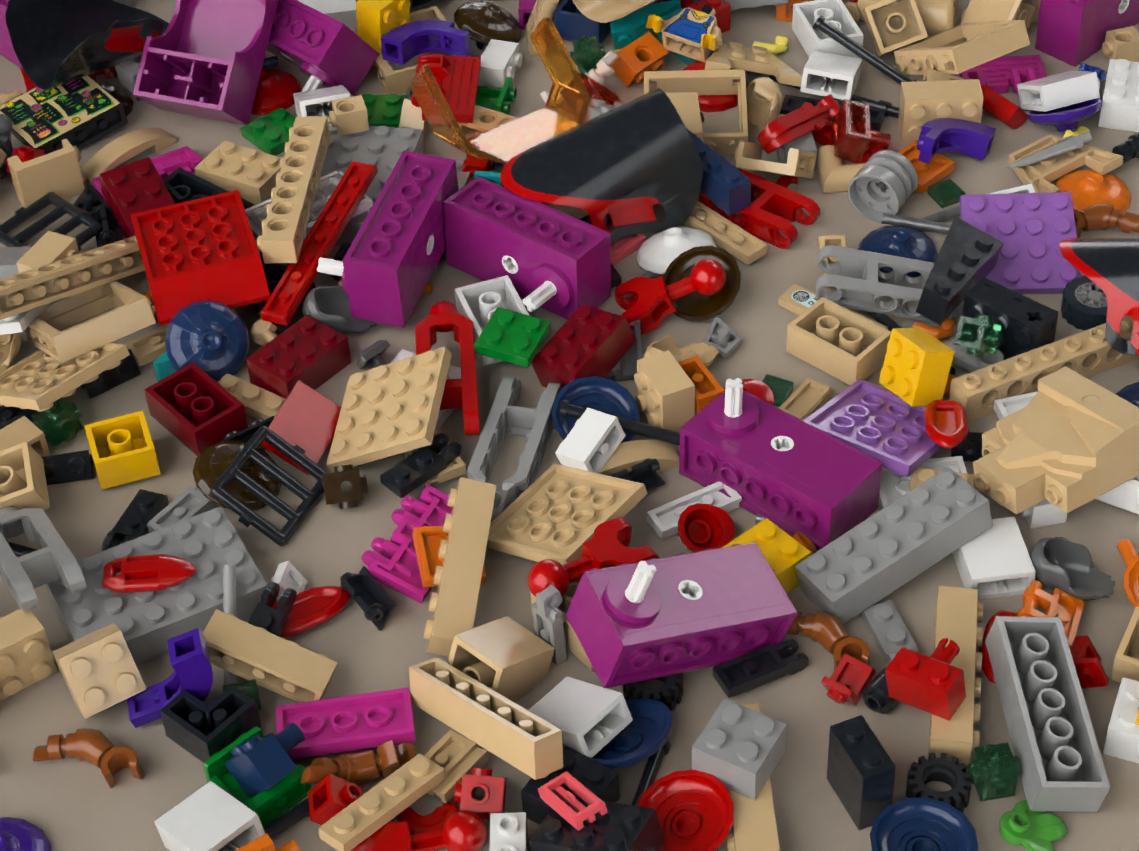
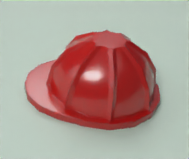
M696 503L688 506L680 514L677 523L678 536L687 547V550L694 553L702 552L706 549L722 548L732 541L735 533L731 516L725 510L709 504Z

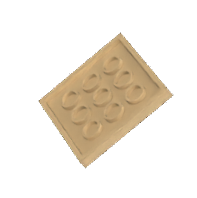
M108 343L64 363H60L44 351L38 350L0 373V405L32 409L38 412L48 410L53 407V402L74 394L77 391L76 388L80 385L93 382L99 378L98 374L119 366L121 364L120 361L130 355L128 349L124 344Z
M444 346L350 375L326 466L332 472H335V466L352 464L354 467L432 445L452 356L449 349Z
M553 464L490 523L486 548L536 562L552 559L563 565L582 558V544L593 538L594 530L599 524L615 518H623L648 493L643 483Z

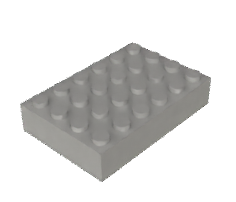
M328 122L331 139L320 178L335 171H342L345 174L352 161L376 165L378 173L365 193L375 203L404 150L425 154L423 130L369 126V131L339 136L336 126L331 127L330 122ZM331 186L320 192L325 197L332 195L337 186ZM315 195L314 202L321 200L317 195ZM323 208L312 213L318 218ZM370 210L349 220L336 242V246L353 242Z
M222 506L78 560L77 562L87 589L74 594L69 588L66 589L60 579L46 584L51 603L70 642L114 623L121 630L136 666L168 654L167 640L196 628H199L203 633L215 610L223 612V566H236L237 617L242 621L247 622L250 620L257 604L261 602V595L267 586L266 581ZM172 555L187 560L196 568L193 576L186 581L160 591L120 593L106 589L101 584L104 566L114 559L126 556Z

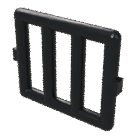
M49 192L28 207H21L15 211L13 217L0 225V242L7 247H26L23 245L24 242L65 214H68L72 218L52 232L67 235L81 224L89 227L74 237L80 251V246L102 232L103 226L101 222L53 192ZM53 204L57 207L14 237L7 234L48 205Z
M261 426L212 486L210 493L239 515L238 521L246 527H249L251 524L277 545L284 546L324 494L322 474H327L328 472L305 456L304 453L306 451L296 444L293 447L267 426ZM264 441H267L318 480L317 483L309 490L257 451V449ZM249 460L303 500L296 511L242 471V468ZM233 480L288 520L281 531L226 491Z

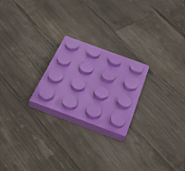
M1071 192L960 196L961 220L1004 243L995 268L985 278L1019 294L1063 293L1068 282L1082 276V273L1063 257L1059 248V243L1062 240L1077 238Z
M862 379L857 380L803 420L807 424L883 463V467L890 469L897 475L908 477L942 448L932 441L925 432L924 410L926 406L911 407L890 390Z

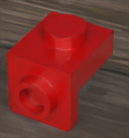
M1088 635L1076 636L1070 651L1081 688L1108 686L1110 679L1100 663L1101 658Z
M844 653L830 678L824 676L821 683L828 691L826 695L835 702L844 705L847 701L856 706L863 695V689L870 683L876 671L873 667Z

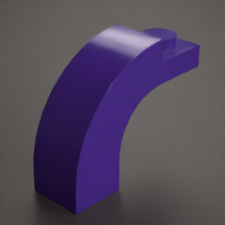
M425 20L412 22L396 27L381 37L383 60L402 65L416 55L426 52H444L456 56L471 55L470 32L456 29L455 23L450 21Z
M935 119L928 121L922 125L916 147L920 151L918 160L929 163L937 154L942 152L961 153L984 160L990 153L996 128L960 119Z
M199 628L168 639L170 664L175 671L162 682L147 687L146 690L127 699L129 718L135 728L162 718L160 710L184 690L202 702L207 698L213 684V672L208 644Z

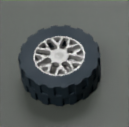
M1088 277L1074 278L1066 284V288L1063 290L1061 303L1062 317L1067 320L1069 325H1073L1076 329L1088 330L1106 323L1107 296Z

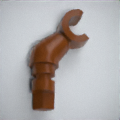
M1096 203L1081 211L1073 209L1077 238H1080L1081 230H1107V228L1116 229V227H1120L1122 232L1130 233L1134 231L1139 233V215L1126 212L1125 215L1121 214V210L1114 209V205Z
M797 611L798 613L787 633L798 635L799 632H803V636L812 637V641L820 643L828 652L833 654L834 670L844 653L870 666V649L867 643L862 639L849 637L839 618L821 611H817L816 614L807 613L806 616H802V612Z
M90 728L77 729L76 733H69L66 738H64L63 734L49 735L47 745L37 746L34 749V762L64 759L65 755H68L69 758H78L79 761L86 760L101 769L110 789L116 785L115 774L125 768H130L134 778H144L143 768L135 752L127 746L115 747L100 730Z
M390 740L377 747L378 754L376 755L373 750L353 754H341L332 759L316 758L310 766L303 770L300 783L318 784L329 773L355 783L358 786L380 777V771L387 778L416 756L415 748L411 742L394 746L393 740Z

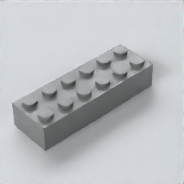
M948 466L795 565L801 591L822 612L839 618L842 625L862 613L863 610L871 607L992 527L989 500Z
M996 616L985 643L1029 811L1098 812L1111 787L1061 617Z

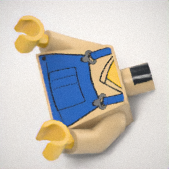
M704 5L700 11L689 7L684 8L679 14L667 20H663L657 15L648 16L646 28H653L655 33L662 32L663 46L666 50L705 63L711 50L715 51V49H719L722 46L721 29L717 26L716 12L709 5Z

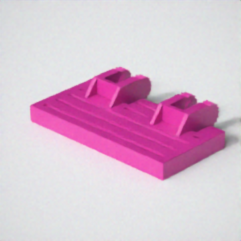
M1040 55L998 57L962 73L950 74L961 77L964 80L979 79L980 85H986L998 94L1008 93L1009 87H1012L1014 93H1018L1017 84L1047 77Z
M187 146L150 158L162 181L179 167L195 175L192 170L195 171L194 168L204 160ZM100 176L91 179L93 187L104 197L101 192Z
M428 484L422 491L420 500L406 496L400 502L404 510L397 508L392 513V521L398 526L392 533L391 540H384L381 537L374 538L371 542V547L374 551L367 550L361 556L363 563L368 566L367 570L377 581L421 604L433 587L423 588L412 537L414 527L443 526L446 513L451 514L452 507L447 506L449 495Z

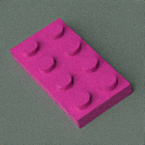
M409 687L275 706L277 734L290 723H294L302 730L305 736L303 742L287 753L291 759L365 750L378 747L390 740H393L394 745L416 742Z

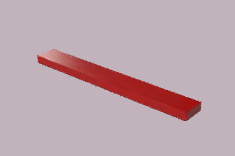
M351 162L303 241L298 262L290 263L262 309L260 316L263 321L282 325L289 324L319 273L317 272L319 258H328L377 175L376 165Z

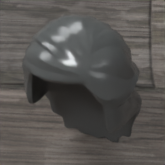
M321 285L313 288L308 292L302 304L304 316L308 314L339 332L359 333L377 325V322L352 318L348 294L344 293L343 286Z
M1050 537L1040 539L1032 549L1030 558L1036 571L1035 580L1041 582L1043 586L1053 591L1056 587L1078 599L1085 600L1109 598L1113 594L1115 581L1111 580L1110 575H1106L1093 567L1091 554L1087 547L1071 542L1063 537Z

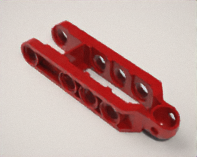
M739 167L736 168L751 179V202H753L750 206L738 211L742 218L738 217L736 213L729 216L722 209L717 208L701 192H699V199L697 200L756 238L782 249L789 247L798 236L795 226L790 221L812 225L821 214L818 204L811 198ZM802 208L806 209L810 216L806 215ZM779 230H781L787 238L783 237L780 234Z
M440 301L431 307L429 316L415 325L416 355L431 350L432 345L437 342L436 331L450 332L453 330L454 341L459 343L461 378L446 379L440 410L463 408L465 435L477 436L480 435L473 321L458 314L457 308L453 303Z

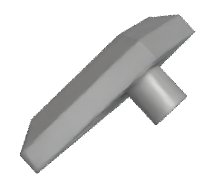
M715 316L703 342L715 347L719 351L718 355L727 358L742 343V337L718 316Z

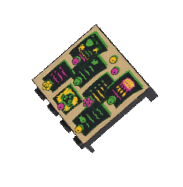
M89 75L48 90L36 86L0 105V114H5L12 120L13 126L10 132L25 146L44 150V155L62 149L61 140L67 138L72 146L76 145L79 150L128 123L122 103Z

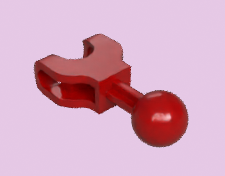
M705 259L694 265L690 277L667 285L663 276L655 279L635 277L618 285L614 296L616 303L626 310L621 316L626 317L628 324L640 320L641 335L655 330L667 315L676 312L675 299L695 291L702 295H714L721 291L726 282V272L719 262ZM629 293L634 294L631 297H623L624 295ZM629 325L630 329H634V325Z
M615 518L603 522L595 528L593 538L582 544V558L564 565L552 559L537 562L528 574V586L531 593L536 597V593H540L552 584L560 591L562 597L568 590L569 583L581 578L586 571L594 568L615 567L623 563H638L652 558L660 559V557L649 546L627 547L631 541L632 526L624 518Z
M459 811L452 814L445 821L443 828L416 834H410L407 821L397 823L389 821L351 851H435L445 848L448 851H480L487 839V828L482 818L471 811Z

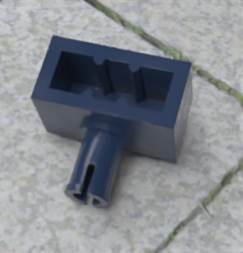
M290 723L276 736L271 733L261 738L259 734H256L249 740L245 739L232 748L230 752L233 756L224 764L249 797L271 788L297 768L287 753L303 742L305 736L302 730L294 723Z

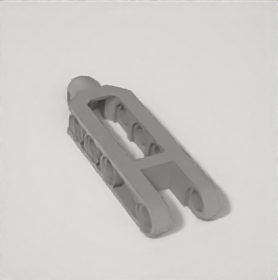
M835 245L824 246L817 253V267L823 272L830 274L822 275L816 281V297L818 300L824 297L846 308L933 322L917 313V306L911 307L906 303L909 301L919 302L934 263ZM834 257L838 261L836 263H827L824 259ZM881 267H891L893 271L883 273L879 269ZM912 271L919 272L921 275L916 278L908 277L906 274ZM833 286L837 290L835 292H826L823 288ZM881 296H890L893 298V300L889 302L880 301L878 298H880ZM964 301L948 317L954 320L955 324L962 320Z
M508 376L503 377L468 466V479L488 483L506 435L526 437V446L523 454H519V465L516 474L503 481L501 492L496 490L491 522L534 483L554 427L552 409L555 397L563 389L561 383L549 382L545 394H541L536 409L517 406L521 388L520 379Z
M7 506L0 509V575L23 613L36 608V603H39L34 588L60 579L66 589L69 588L74 594L87 589L83 573L76 558L42 508L19 509L14 506ZM24 532L28 541H39L41 549L17 558L9 546L8 538L16 537Z

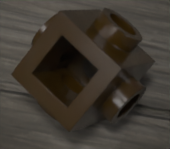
M352 464L335 466L334 473L322 474L326 505L339 503L340 509L358 507L357 501L363 500L364 493H369L366 475H360L359 469L353 470ZM344 481H349L352 485L351 490L347 493L343 492L340 488L341 483Z

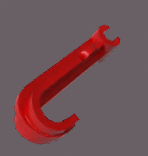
M831 94L823 98L816 106L805 102L801 108L769 123L760 132L757 140L761 148L767 154L776 151L778 147L798 139L814 129L821 130L825 126V119L828 122L837 118V114L843 112V109Z

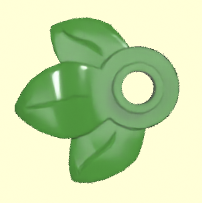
M1027 800L1016 803L1013 811L1005 812L999 820V832L1002 838L1010 844L1023 845L1028 851H1055L1051 842L1065 837L1069 832L1067 826L1059 817L1051 813H1044V811H1029Z

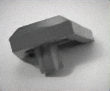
M378 340L361 351L357 360V366L360 370L371 362L376 367L386 365L387 362L381 355L391 346L387 340Z

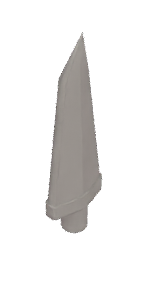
M1085 132L1078 136L1066 137L1064 140L1026 156L1006 168L1024 167L1075 149H1080L1084 147V144L1092 141L1089 132Z

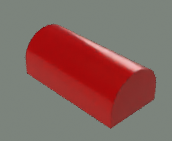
M981 85L984 97L982 109L1012 129H1017L1025 123L1028 117L1019 106L986 85Z

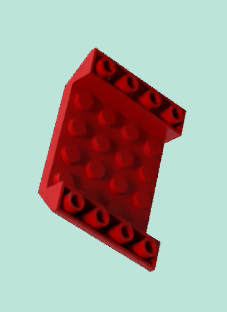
M239 190L130 214L159 326L168 324L180 309L192 302L212 300L226 304L232 309L270 298L260 254Z

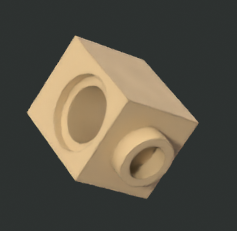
M1134 26L1106 31L1105 42L1102 44L1103 54L1109 60H1139V32Z
M362 95L331 100L333 111L328 112L331 127L336 126L339 136L369 131L367 109Z

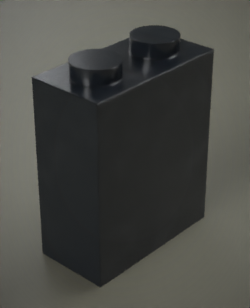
M862 715L830 726L827 780L860 831L873 826L875 818L888 805L892 804L896 768Z

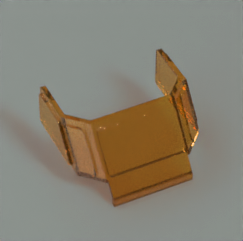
M543 18L530 36L553 82L544 108L466 139L430 67L426 64L421 66L411 82V89L433 133L439 135L443 141L469 155L482 160L485 157L492 161L506 164L517 154L582 124L591 98L580 73L550 18Z

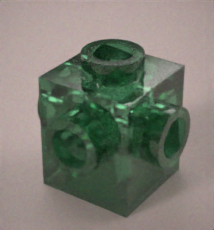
M596 35L591 37L584 36L573 41L574 51L570 52L573 66H578L580 76L585 72L589 73L592 68L596 69V64L606 55L604 44L598 43Z
M976 313L975 319L960 316L954 345L967 348L966 354L983 358L985 352L996 355L997 348L1002 342L1001 332L1003 326L992 323L993 317Z
M63 398L53 402L54 405L50 409L42 412L37 411L31 415L36 426L44 432L46 441L54 448L63 442L72 440L78 432L84 429L79 421L82 414L73 402L68 404Z
M1008 742L995 745L986 744L974 748L972 763H968L967 766L968 772L971 773L972 784L976 788L980 801L1015 796L1017 778L1022 775V768L1018 756H1013Z

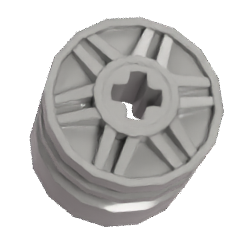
M890 150L878 151L869 158L848 185V198L857 213L875 222H882L884 213L896 215L917 188L918 175L915 167L900 153Z

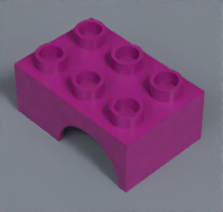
M176 0L174 14L166 30L157 37H146L132 95L160 110L248 125L278 0Z

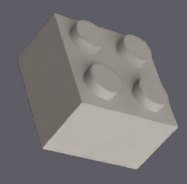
M724 698L692 746V770L712 774L727 789L756 800L786 752L787 724Z

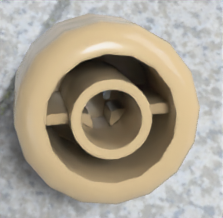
M957 0L916 1L928 37L959 25Z

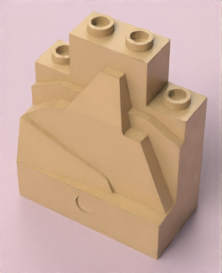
M1065 366L1038 380V392L1026 407L996 421L995 428L982 434L981 452L983 457L973 462L974 487L1016 515L1045 499L1066 513H1069L1139 476V407Z

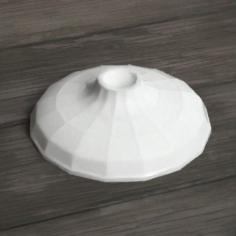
M672 227L652 235L643 242L637 254V261L639 266L646 271L665 274L669 264L681 253L699 246L716 247L714 239L703 230L690 227Z

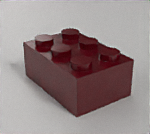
M150 157L100 173L101 192L112 209V213L126 238L135 236L130 214L175 204Z
M581 304L540 350L531 364L541 386L547 388L549 382L561 383L564 387L578 378L593 376L605 378L636 341L626 317Z
M307 314L246 358L250 383L287 399L298 380L316 390L351 363L348 337Z
M193 362L144 389L150 415L197 456L207 447L221 442L228 433L232 431L240 432L248 428L244 404Z

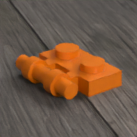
M1032 581L1030 586L1024 591L1022 597L1024 606L1019 609L1017 617H1061L1069 648L1071 649L1085 602L1056 587L1049 594L1042 590L1043 584L1041 582ZM1037 607H1040V608L1044 609L1045 612L1042 613V612H1040V611H1038V610H1036V609H1037Z

